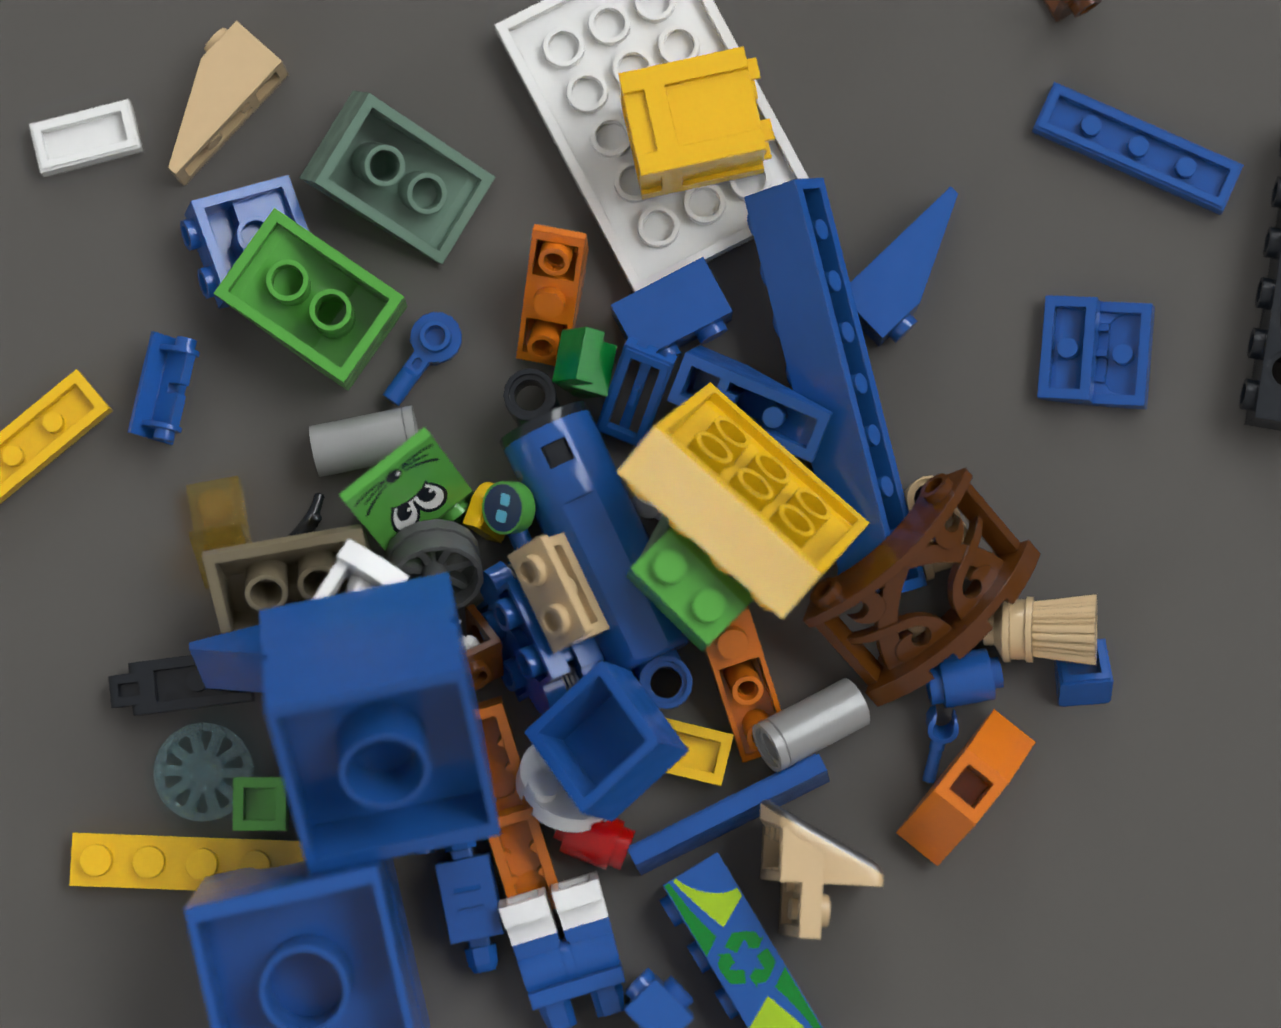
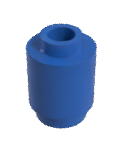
M986 648L970 650L961 659L952 653L930 670L934 679L926 683L931 706L943 704L944 708L995 700V689L1004 687L1000 660L998 656L990 658Z

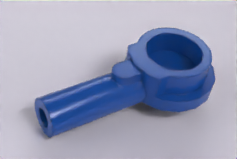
M431 312L421 316L415 322L410 338L414 352L382 394L399 407L429 365L437 366L447 362L458 353L462 345V333L458 323L451 316L443 312Z

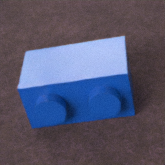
M704 257L611 304V314L626 341L630 336L639 340L638 346L647 348L648 344L658 348L657 353L665 357L668 352L680 357L682 353L679 348L695 339H698L700 345H703L720 337L728 331L725 324L732 321L733 313Z

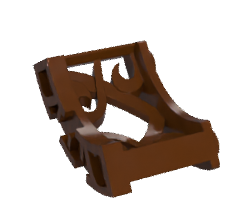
M966 468L947 475L940 473L930 478L923 485L920 496L907 516L878 547L835 577H828L819 582L810 593V602L803 621L809 628L816 627L868 685L865 693L877 707L901 698L933 680L934 676L930 670L952 653L961 659L993 629L988 620L1004 600L1012 605L1017 600L1028 583L1041 553L1029 539L1020 542L970 482L973 476ZM956 508L969 523L963 542L964 525L960 517L954 514L952 525L948 528H945L944 525ZM981 538L991 548L992 553L979 547ZM933 563H953L947 583V595L951 608L941 618L927 612H911L898 616L901 592L909 569ZM966 577L970 581L973 580V582L963 594L962 587ZM862 602L863 606L859 612L847 615L855 622L861 624L874 623V626L852 632L838 615ZM916 626H925L926 630L911 640L914 634L908 629ZM876 641L880 655L878 660L863 644Z

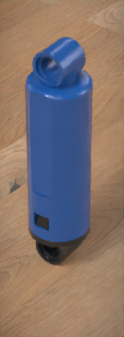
M527 368L519 370L509 378L505 384L503 394L506 408L514 421H516L518 427L501 438L499 442L518 482L525 484L533 494L535 500L534 517L543 535L551 537L564 532L610 629L595 636L604 656L602 661L631 670V672L634 671L639 683L660 710L676 709L686 702L691 693L693 682L691 672L685 663L682 662L677 650L686 646L691 641L626 577L629 569L640 559L639 557L650 537L621 476L617 473L618 470L585 401H577L561 406L554 383L547 374L538 369ZM531 385L538 386L546 393L542 406L532 411L520 408L516 402L520 390ZM660 669H672L680 676L681 689L671 698H660L651 689V678Z

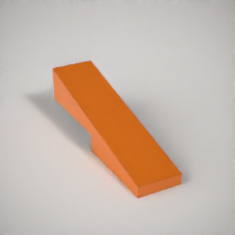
M501 695L478 703L485 734L494 795L497 798L496 807L501 831L500 836L490 837L488 840L507 898L545 887L553 910L556 909L551 893V884L558 883V879L541 823L531 814L533 807L526 801L524 795L521 801L516 790V775L521 763V757Z

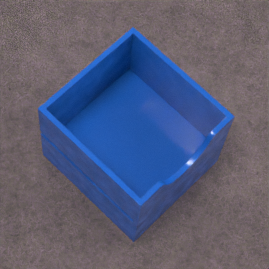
M449 572L259 610L265 713L309 875L501 835L485 734Z
M393 858L309 875L306 861L263 869L248 867L210 875L204 878L184 908L211 1028L431 1027Z

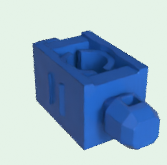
M475 840L444 847L445 852L451 853L452 859L440 861L435 867L450 943L456 944L468 941L469 947L465 948L464 951L470 969L474 974L496 969L498 963L497 942L491 943L490 936L504 934L506 929L498 910L500 897L491 851L474 854L472 847L477 846Z

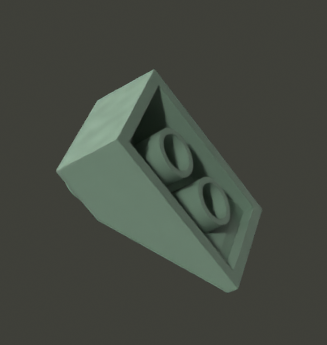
M352 91L300 176V179L338 204L442 265L495 179V176L371 93Z

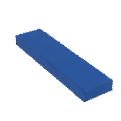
M1056 82L1053 83L1032 129V132L1219 215L1224 211L1244 166Z
M815 753L630 845L628 851L639 873L643 875L760 817V803L763 800H769L780 807L830 782L827 768L820 755Z

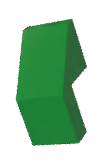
M590 327L562 330L552 382L579 398L606 397L608 395L617 345L603 342L605 332Z

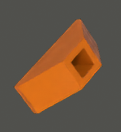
M534 224L517 346V359L555 366L562 330L576 327L589 251L586 233Z
M993 709L895 833L934 865L938 866L979 822L1009 784L1036 742Z

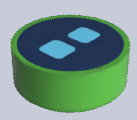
M518 481L494 483L488 488L483 498L482 512L484 520L488 527L498 534H518L524 532L531 525L535 515L533 494L525 484Z

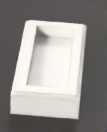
M129 99L29 124L40 173L44 177L144 152L133 106Z

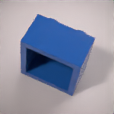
M602 660L525 731L527 737L583 815L612 822L689 752V749L631 670Z

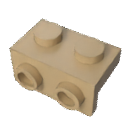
M564 532L551 537L548 535L539 536L507 555L553 653L595 637L610 629Z

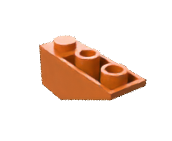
M747 606L704 649L743 763L762 757L753 738V725L781 711L750 609Z

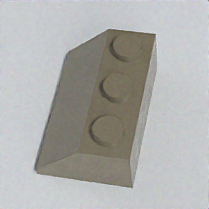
M362 523L203 551L202 559L221 634L259 625V610L312 600L336 563L337 556L348 538L372 552L371 544ZM345 578L335 595L347 592L348 579Z

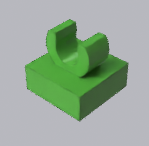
M233 777L232 831H289V798L283 777Z

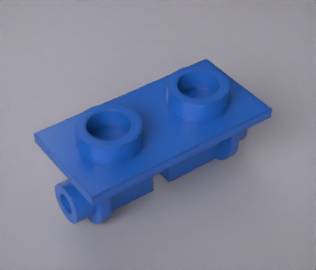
M151 331L128 433L173 445L175 434H181L182 428L179 425L186 400L185 391L186 387L189 386L195 358H199L200 352L195 350L197 340L183 336L173 338Z

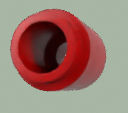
M616 818L613 822L608 820L604 822L603 819L600 822L593 823L590 830L583 832L556 830L553 838L562 841L560 853L605 871L608 866L621 870L636 831L625 827V821Z

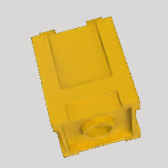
M744 46L618 73L620 103L642 200L764 173L763 161L772 159L768 141L775 140L770 118L760 120L756 104L758 94L754 81L761 79L756 57L746 58Z

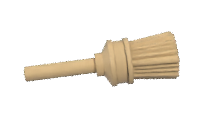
M1096 594L1035 601L1034 597H1027L1026 599H1017L1013 605L1004 600L988 620L993 629L983 638L984 645L995 646L1003 662L1026 660V663H1033L1034 657L1096 665L1098 639ZM916 626L908 630L914 634L912 638H915L926 629L925 626Z

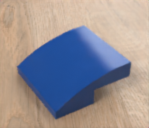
M1046 295L1037 398L1072 404L1147 409L1155 316L1153 303L1103 302L1098 297Z

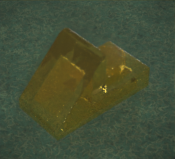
M239 476L186 485L194 529L189 531V538L206 589L210 587L202 559V552L252 543L241 478Z

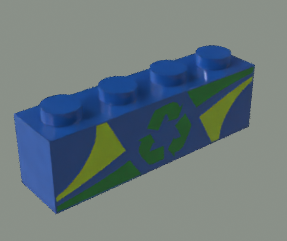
M715 852L663 884L668 895L659 899L674 926L677 927L685 922L695 941L687 945V948L702 973L712 968L723 987L714 993L730 1020L740 1015L747 1028H823L718 852Z

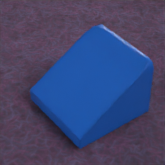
M1105 638L1097 639L1096 665L1054 660L1059 706L1105 704L1110 702L1113 677Z

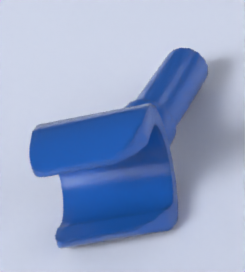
M936 705L931 706L926 712L927 732L931 740L922 780L927 783H935L945 745L954 741L959 734V724L955 709L952 711L950 722L943 726L936 725Z

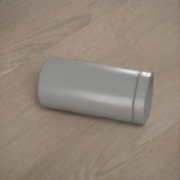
M410 405L309 426L311 448L319 477L377 465L419 431L413 406Z
M843 678L753 725L752 733L756 747L763 760L773 771L780 772L869 725L870 713L867 703L857 686L849 679Z

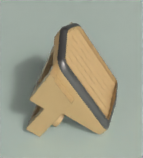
M763 800L760 803V820L765 825L762 830L760 879L781 882L778 933L797 938L821 939V927H828L830 920L829 895L823 894V884L883 887L884 875L882 870L869 857H865L795 815L783 810L771 801Z

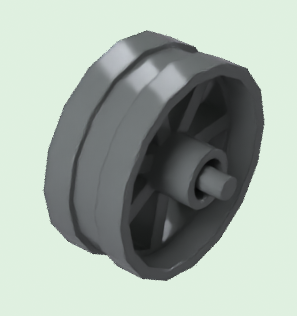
M432 519L418 521L401 529L389 541L384 553L387 562L403 573H412L409 575L408 580L449 572L457 609L466 606L478 595L484 581L477 540L469 529L454 521ZM451 552L459 553V554H455V555L449 556V555L451 554ZM465 568L461 573L456 571L457 569Z

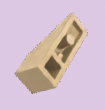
M237 20L228 30L221 28L209 39L205 46L206 53L199 63L168 166L175 178L184 186L289 75L283 62Z

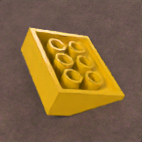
M711 382L657 423L617 471L627 481L628 487L634 495L643 501L651 502L668 518L671 527L677 533L696 542L709 554L710 560L720 571L733 575L750 590L752 598L759 606L767 611L774 612L781 619L793 609L869 525V522Z

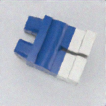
M597 871L551 884L552 897L565 934V938L562 939L559 935L545 887L499 900L498 910L513 947L532 1009L539 1008L540 1014L548 1028H570L576 1025L577 1018L571 998L588 993L591 994L597 1017H606L624 1011L622 983L626 982Z

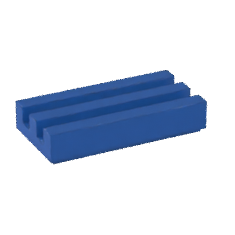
M629 336L624 344L596 426L599 432L638 447L652 429L678 356L670 352L667 353L666 357L657 353V347L648 344L647 348H643L637 345L639 340ZM634 359L641 362L620 424L617 425L610 421L631 361ZM651 367L659 369L660 372L638 433L629 429Z

